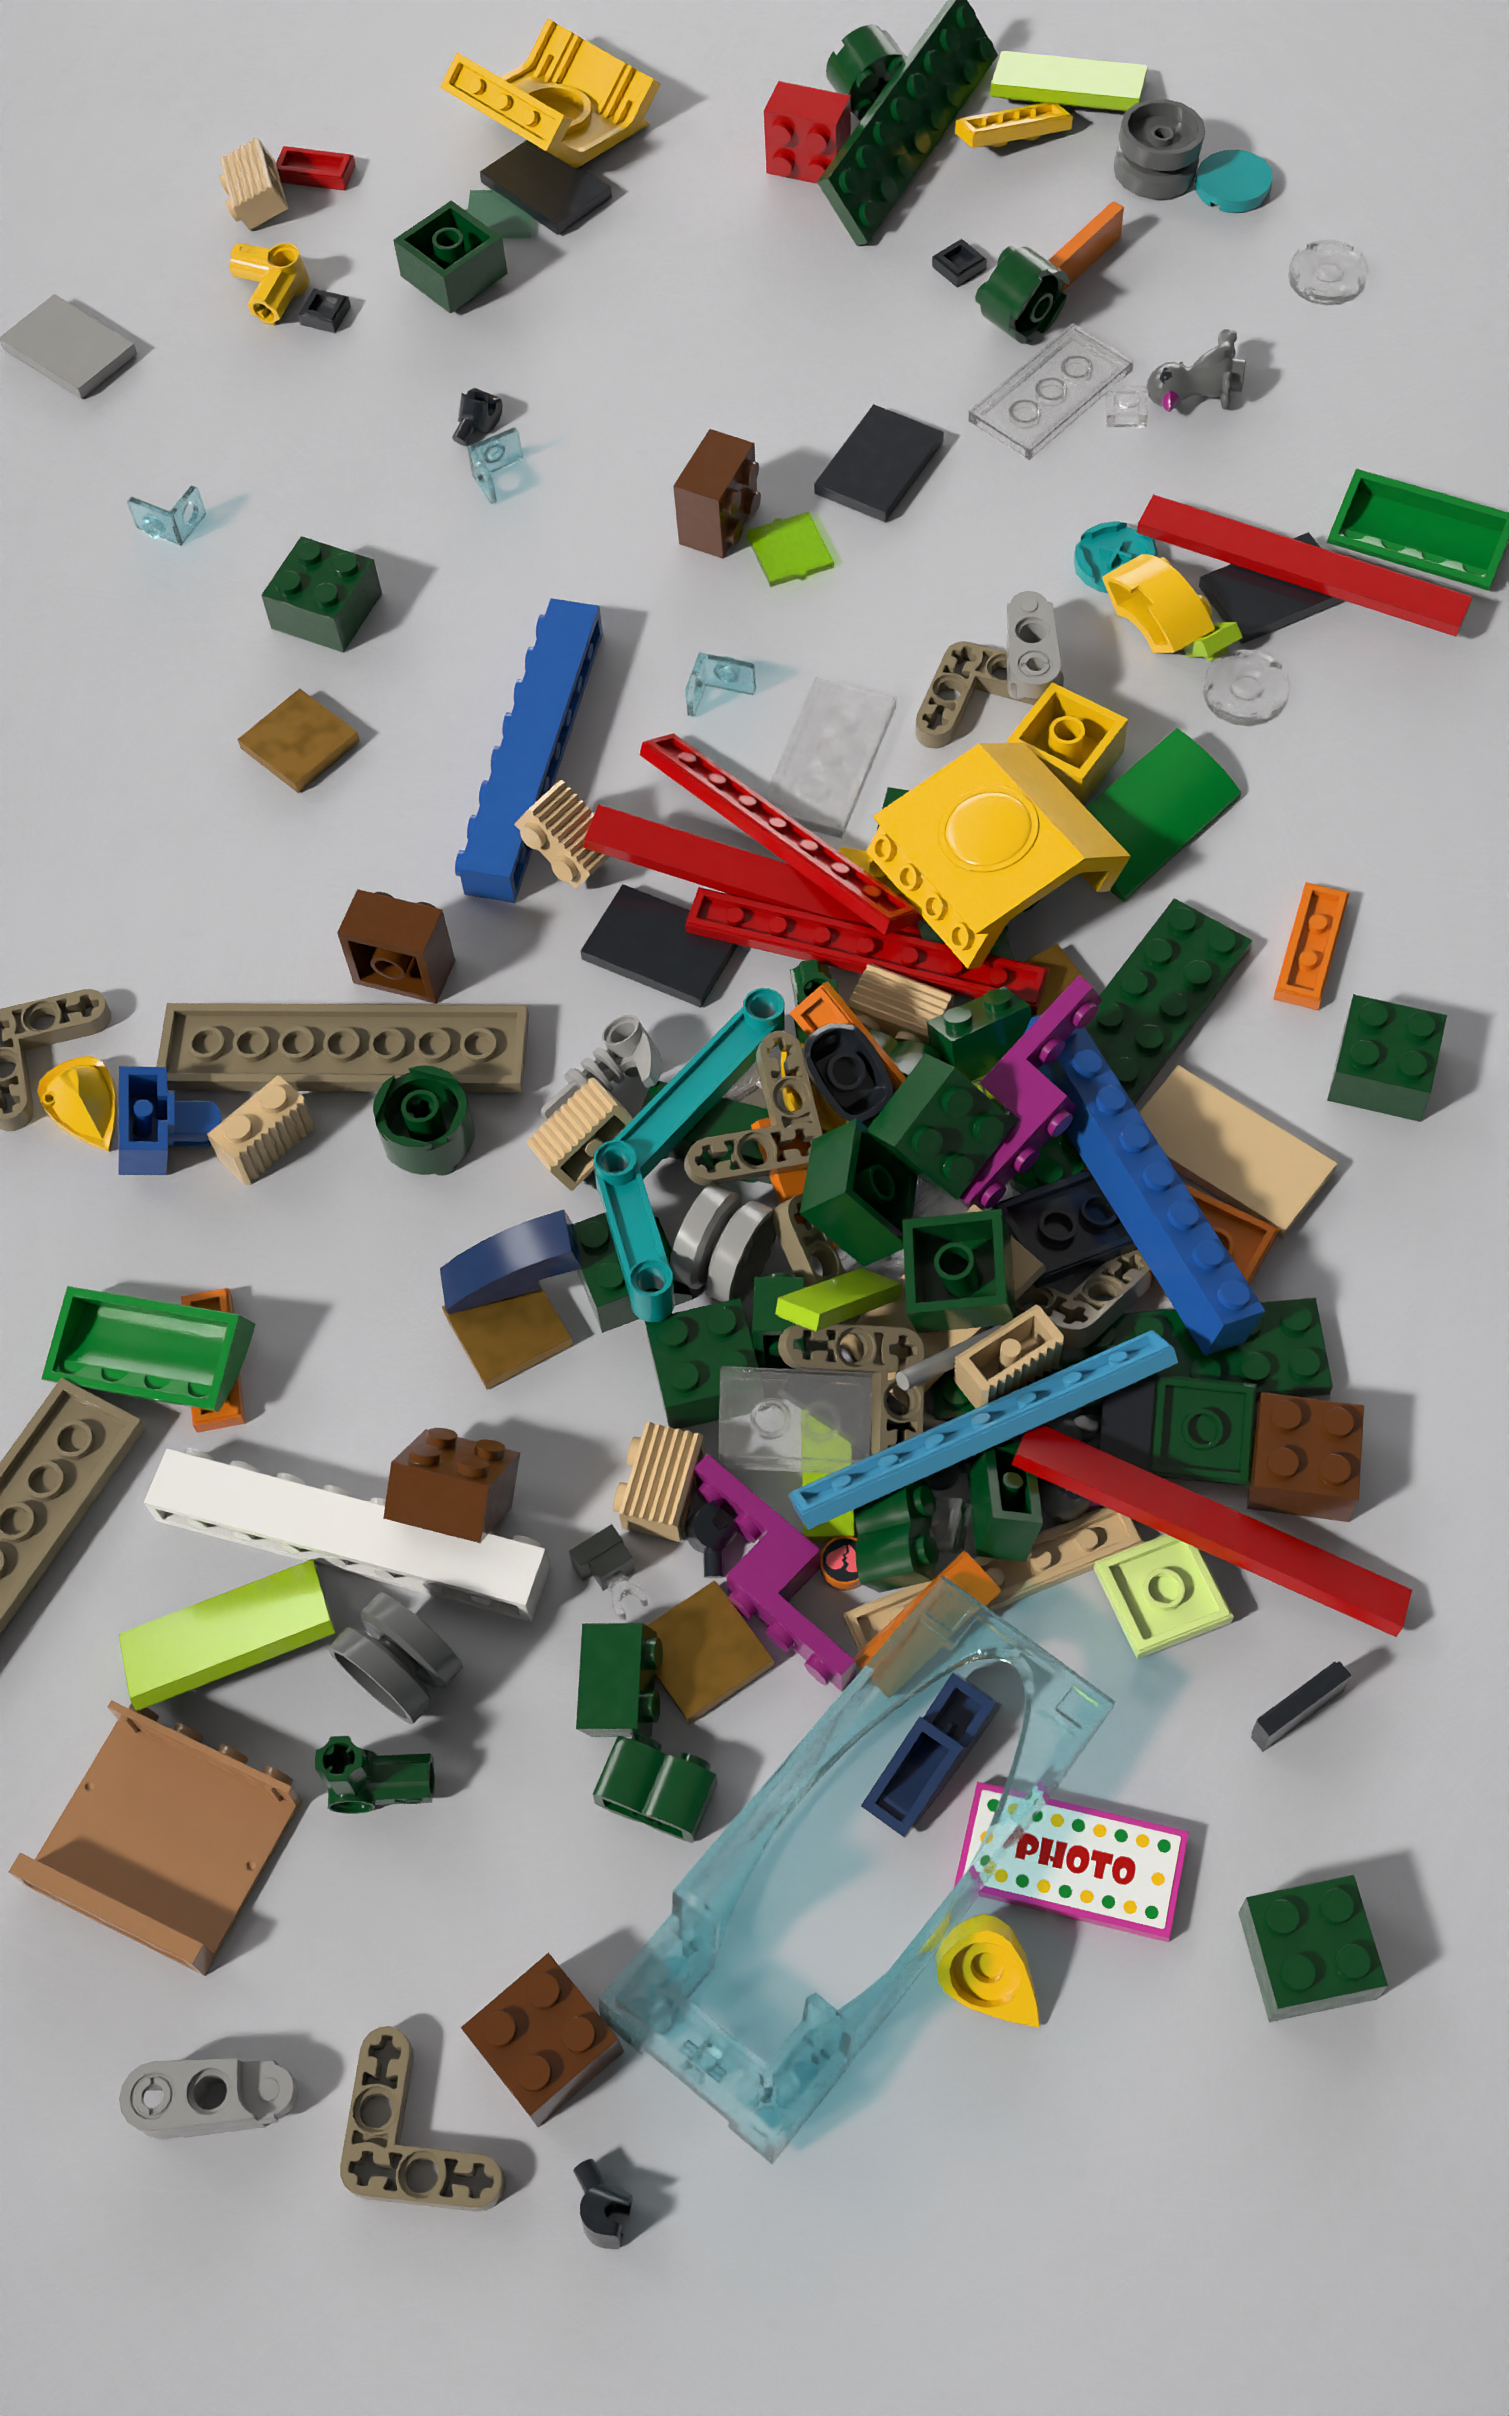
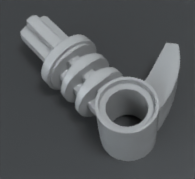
M624 1015L610 1022L602 1033V1041L608 1049L605 1051L601 1047L596 1048L592 1052L596 1060L593 1061L590 1058H585L581 1062L584 1069L582 1072L579 1069L571 1068L564 1074L568 1085L541 1108L540 1114L546 1122L548 1118L554 1117V1111H561V1105L567 1104L568 1098H572L575 1091L581 1089V1085L588 1084V1078H595L609 1092L613 1090L610 1082L613 1080L615 1083L620 1084L625 1079L624 1074L630 1077L640 1076L646 1088L657 1084L662 1072L660 1053L636 1016Z

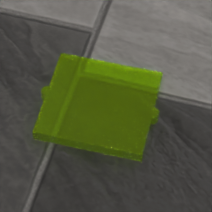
M809 512L782 520L775 518L772 523L746 530V537L770 587L796 579L803 581L806 579V576L834 568V561Z

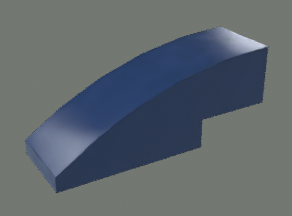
M559 1210L531 1219L477 1243L440 1268L446 1312L452 1314L541 1289L539 1280L582 1269L575 1226L565 1210Z
M952 1673L924 1717L919 1716L861 1804V1807L906 1838L961 1766L1002 1704L960 1674Z

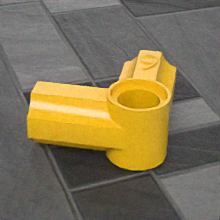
M236 243L230 252L231 262L229 268L233 277L260 282L247 305L250 313L259 318L262 323L275 325L276 321L281 319L292 298L304 293L309 287L310 279L299 249L294 244L281 243L269 249Z

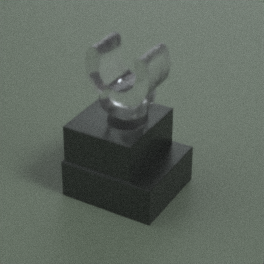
M612 1524L569 1550L571 1564L582 1581L593 1575L603 1591L609 1588L612 1594L613 1610L621 1620H626L627 1618L626 1611L621 1605V1601L625 1596L634 1595L643 1606L648 1605L645 1589L638 1583L630 1582L627 1575L635 1571L633 1557Z

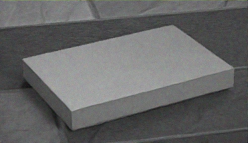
M53 294L0 337V343L4 350L81 399L137 355L134 343L56 294Z

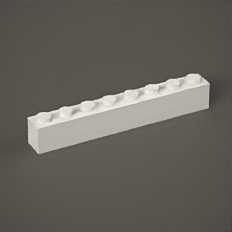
M191 1448L185 1449L184 1453L166 1449L144 1500V1504L158 1522L302 1561L313 1559L317 1565L528 1622L533 1620L551 1568L546 1549L542 1548L539 1542L529 1537L516 1535L511 1540L496 1536L491 1531L481 1543L383 1519L385 1499L371 1498L370 1502L352 1498L348 1491L336 1486L325 1485L322 1490L307 1486L303 1480L291 1474L278 1473L276 1477L259 1473L257 1468L242 1461H231L230 1465L213 1461L210 1455Z

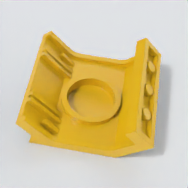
M547 18L529 57L520 67L499 77L457 52L440 88L577 169L650 124L644 120V117L661 84Z
M978 743L872 816L880 826L866 850L867 854L906 899L919 910V914L967 969L980 968L1006 924L1035 902L1078 874H1081L1096 892H1109L1131 857L1025 743Z

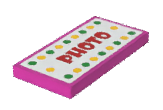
M977 1781L954 1890L1168 1942L1189 1832Z

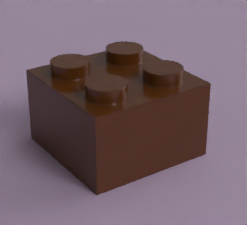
M713 429L708 430L673 485L680 545L723 559L731 545H736L739 542L743 532V525L749 516L756 514L761 501V493L757 491L759 463L755 461V443Z
M357 889L337 932L353 983L437 1004L456 961L443 910L427 902L414 903L394 898L385 892L372 893Z
M1262 1392L1255 1412L1247 1509L1349 1522L1359 1500L1364 1405Z
M446 1428L425 1429L391 1462L383 1519L481 1543L512 1508L520 1452L505 1449L504 1444L495 1440L483 1439L472 1441L460 1438L455 1431Z
M549 1952L461 2027L472 2044L537 2127L544 2123L624 2052L619 2039Z

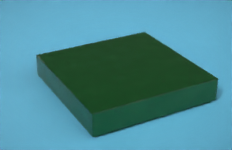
M1156 1374L1149 1472L1163 1478L1240 1486L1250 1485L1257 1384Z

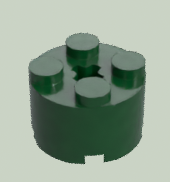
M873 24L859 27L847 34L841 40L844 44L843 48L837 55L834 51L832 52L826 66L827 79L835 91L851 95V112L859 121L863 119L907 57L886 30H881L879 26Z
M1008 246L1000 254L997 267L988 281L978 288L975 301L980 305L981 313L987 320L1019 343L1028 344L1032 342L1028 338L1029 335L1036 330L1042 334L1046 332L1060 314L1067 295L1062 292L1063 284L1065 282L1069 285V277L1064 271L1031 248L1020 247L1016 249L1013 246Z
M426 1065L408 1068L410 1073L395 1078L394 1075L386 1080L374 1099L373 1113L384 1150L392 1163L407 1172L420 1175H448L456 1169L457 1164L467 1155L474 1141L475 1126L467 1096L458 1080L450 1072L442 1068Z

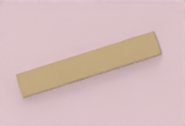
M1101 1507L1070 1522H1065L1040 1532L1026 1562L987 1557L974 1559L1002 1591L973 1619L1092 1571L1096 1561L1145 1543L1133 1519L1107 1507ZM932 1581L908 1586L843 1613V1621L857 1652L859 1653Z

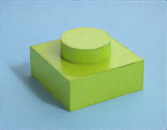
M1237 622L1213 623L1215 630L1183 647L1186 657H1204L1205 661H1211L1227 654L1230 651L1228 646L1243 638Z

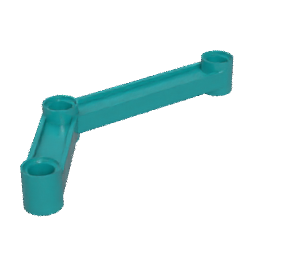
M759 988L748 993L743 1001V1007L612 1141L603 1143L594 1153L596 1187L602 1200L631 1301V1309L641 1320L659 1322L666 1319L675 1307L673 1272L668 1264L643 1179L756 1062V1052L762 1040L771 1032L785 1031V1001L782 995L773 989ZM650 1288L660 1289L656 1292H645V1290Z

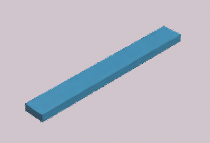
M1150 1330L800 1487L788 1494L793 1508L808 1530L1177 1364L1178 1360L1174 1347L1154 1330Z

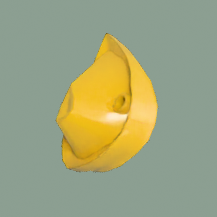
M92 1056L76 1057L60 1063L48 1071L39 1081L37 1092L44 1110L59 1128L91 1146L110 1152L116 1128L118 1096L114 1080L108 1068L101 1060Z
M988 1914L970 1917L955 1926L942 1940L935 1955L938 1982L945 1993L967 2008L1012 2023L1040 2028L1038 1999L1027 1956L1013 1929L1000 1918Z

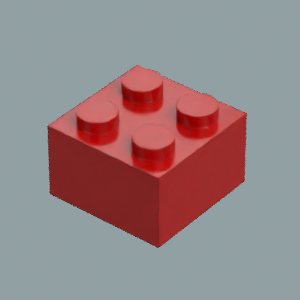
M778 81L763 111L766 173L818 184L817 181L851 135V95Z

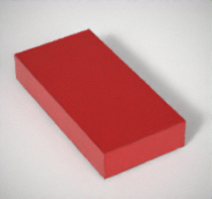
M283 146L276 161L281 183L343 191L346 190L356 166L354 155L288 146Z

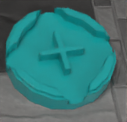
M1243 150L1219 151L1209 155L1200 163L1195 179L1196 193L1208 206H1211V202L1219 205L1220 211L1227 213L1246 212L1260 206L1267 195L1269 196L1273 181L1272 170L1264 159L1254 153Z
M1113 521L1095 525L1087 529L1082 534L1080 542L1076 544L1073 561L1076 574L1087 586L1099 592L1108 593L1102 576L1141 554L1158 557L1155 541L1150 537L1138 534L1137 529L1134 530L1126 527L1127 523Z

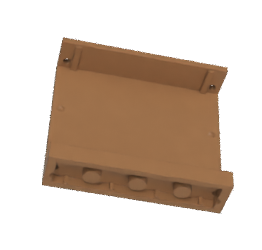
M111 1700L107 1707L118 1721L35 1860L19 1853L8 1872L23 1885L205 1976L301 1805L302 1800L291 1786L293 1779L285 1773L270 1766H266L263 1772H260L246 1765L248 1758L227 1745L221 1744L218 1750H214L201 1743L204 1739L201 1734L183 1724L176 1723L173 1729L158 1723L159 1715L149 1708L136 1711L132 1702L127 1708Z

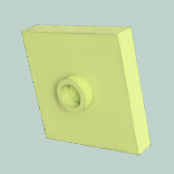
M1166 1534L1094 1563L1095 1573L1136 1659L1143 1658L1232 1623L1234 1616L1201 1550Z

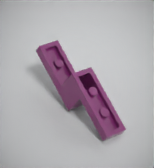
M1080 975L1076 977L979 1082L1019 1121L959 1197L970 1208L974 1204L981 1210L984 1208L989 1209L996 1205L1006 1192L1007 1188L1005 1185L1017 1172L1023 1173L1027 1171L1040 1155L1038 1150L1051 1136L1057 1137L1062 1134L1073 1120L1072 1113L1077 1109L1076 1105L1038 1069L1043 1064L1048 1065L1056 1060L1065 1047L1064 1041L1076 1028L1082 1029L1087 1026L1098 1012V1005L1102 999L1095 989Z
M707 1454L694 1467L698 1487L696 1493L705 1504L714 1500L720 1508L733 1517V1521L739 1527V1533L748 1541L755 1543L757 1539L759 1540L726 1574L728 1592L730 1593L728 1600L746 1618L750 1619L755 1615L768 1627L765 1630L767 1635L779 1648L786 1652L792 1648L806 1660L804 1663L806 1670L818 1682L825 1686L831 1682L843 1692L856 1678V1660L789 1603L793 1596L820 1569V1549Z

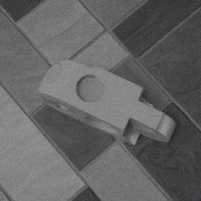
M1034 591L1020 592L1012 598L1010 603H1007V690L1010 697L1022 700L1025 697L1037 699L1042 696L1052 682L1060 685L1062 662L1053 603L1047 602L1043 595Z
M238 2058L152 2061L140 2065L128 2075L122 2085L119 2102L121 2113L126 2121L147 2136L157 2139L187 2138L266 2127V2124L277 2123L278 2118L283 2117L293 2108L297 2100L298 2088L291 2073L281 2067L275 2060L240 2061ZM225 2083L227 2093L223 2103L215 2109L206 2110L204 2107V2097L208 2089L215 2084ZM163 2090V2100L157 2107L150 2108L145 2105L144 2094L146 2091Z

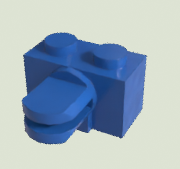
M119 1066L118 1175H166L168 1147L212 1146L207 1134L221 1123L222 1117L219 1108L212 1101H175L174 1092H167V1067Z

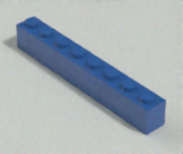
M550 598L545 615L540 614L536 624L537 639L534 647H528L525 656V675L523 680L518 679L515 684L512 713L507 712L504 716L501 745L494 747L491 755V774L489 780H483L480 787L479 810L477 815H471L469 819L465 850H459L456 857L455 874L460 876L464 895L510 903L516 902L533 849L525 844L521 838L520 830L514 824L554 786L603 636L599 605Z
M1041 1015L1031 1018L1026 1031L1039 1019ZM1085 1027L1082 1029L1076 1028L1064 1041L1065 1047L1058 1058L1048 1065L1043 1064L1038 1069L1066 1094L1077 1107L1072 1113L1073 1120L1065 1130L1066 1134L1203 1355L1207 1356L1244 1343L1264 1314L1263 1306Z

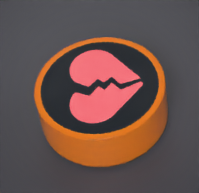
M851 1536L836 1537L830 1540L821 1551V1574L824 1580L836 1589L852 1590L862 1585L856 1567L857 1538Z

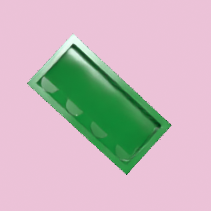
M1356 468L1328 536L1327 543L1489 591L1509 544V512Z
M1178 728L1174 729L1086 807L1098 822L1131 855L1110 889V892L1123 902L1240 798L1241 795L1240 789L1225 770L1200 745Z
M67 1286L41 1379L58 1383L63 1378L81 1388L219 1412L239 1375L256 1324L239 1314Z

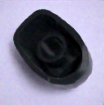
M840 1023L827 1024L818 1028L806 1038L802 1049L806 1071L823 1099L843 1121L847 1123L857 1118L862 1123L882 1111L893 1096V1085L873 1044L857 1026Z

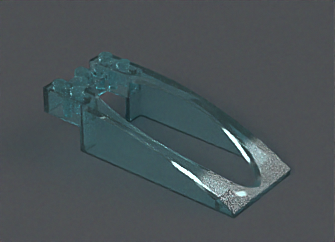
M942 1576L673 1889L672 1914L599 1998L600 2017L608 2027L640 2054L646 2051L729 2121L728 2128L769 2163L773 2164L936 1954L942 1940L958 1925L980 1895L981 1890L1024 1835L1113 1709L1116 1701L952 1581ZM992 1658L1010 1663L1021 1677L1025 1695L1024 1717L1020 1737L993 1819L965 1875L892 1967L864 1992L839 2010L817 1993L808 1996L805 2001L802 2021L766 2064L692 2003L689 1998L715 1968L727 1927L739 1898L768 1845L789 1815L819 1779L852 1746L891 1713L940 1678L966 1664Z

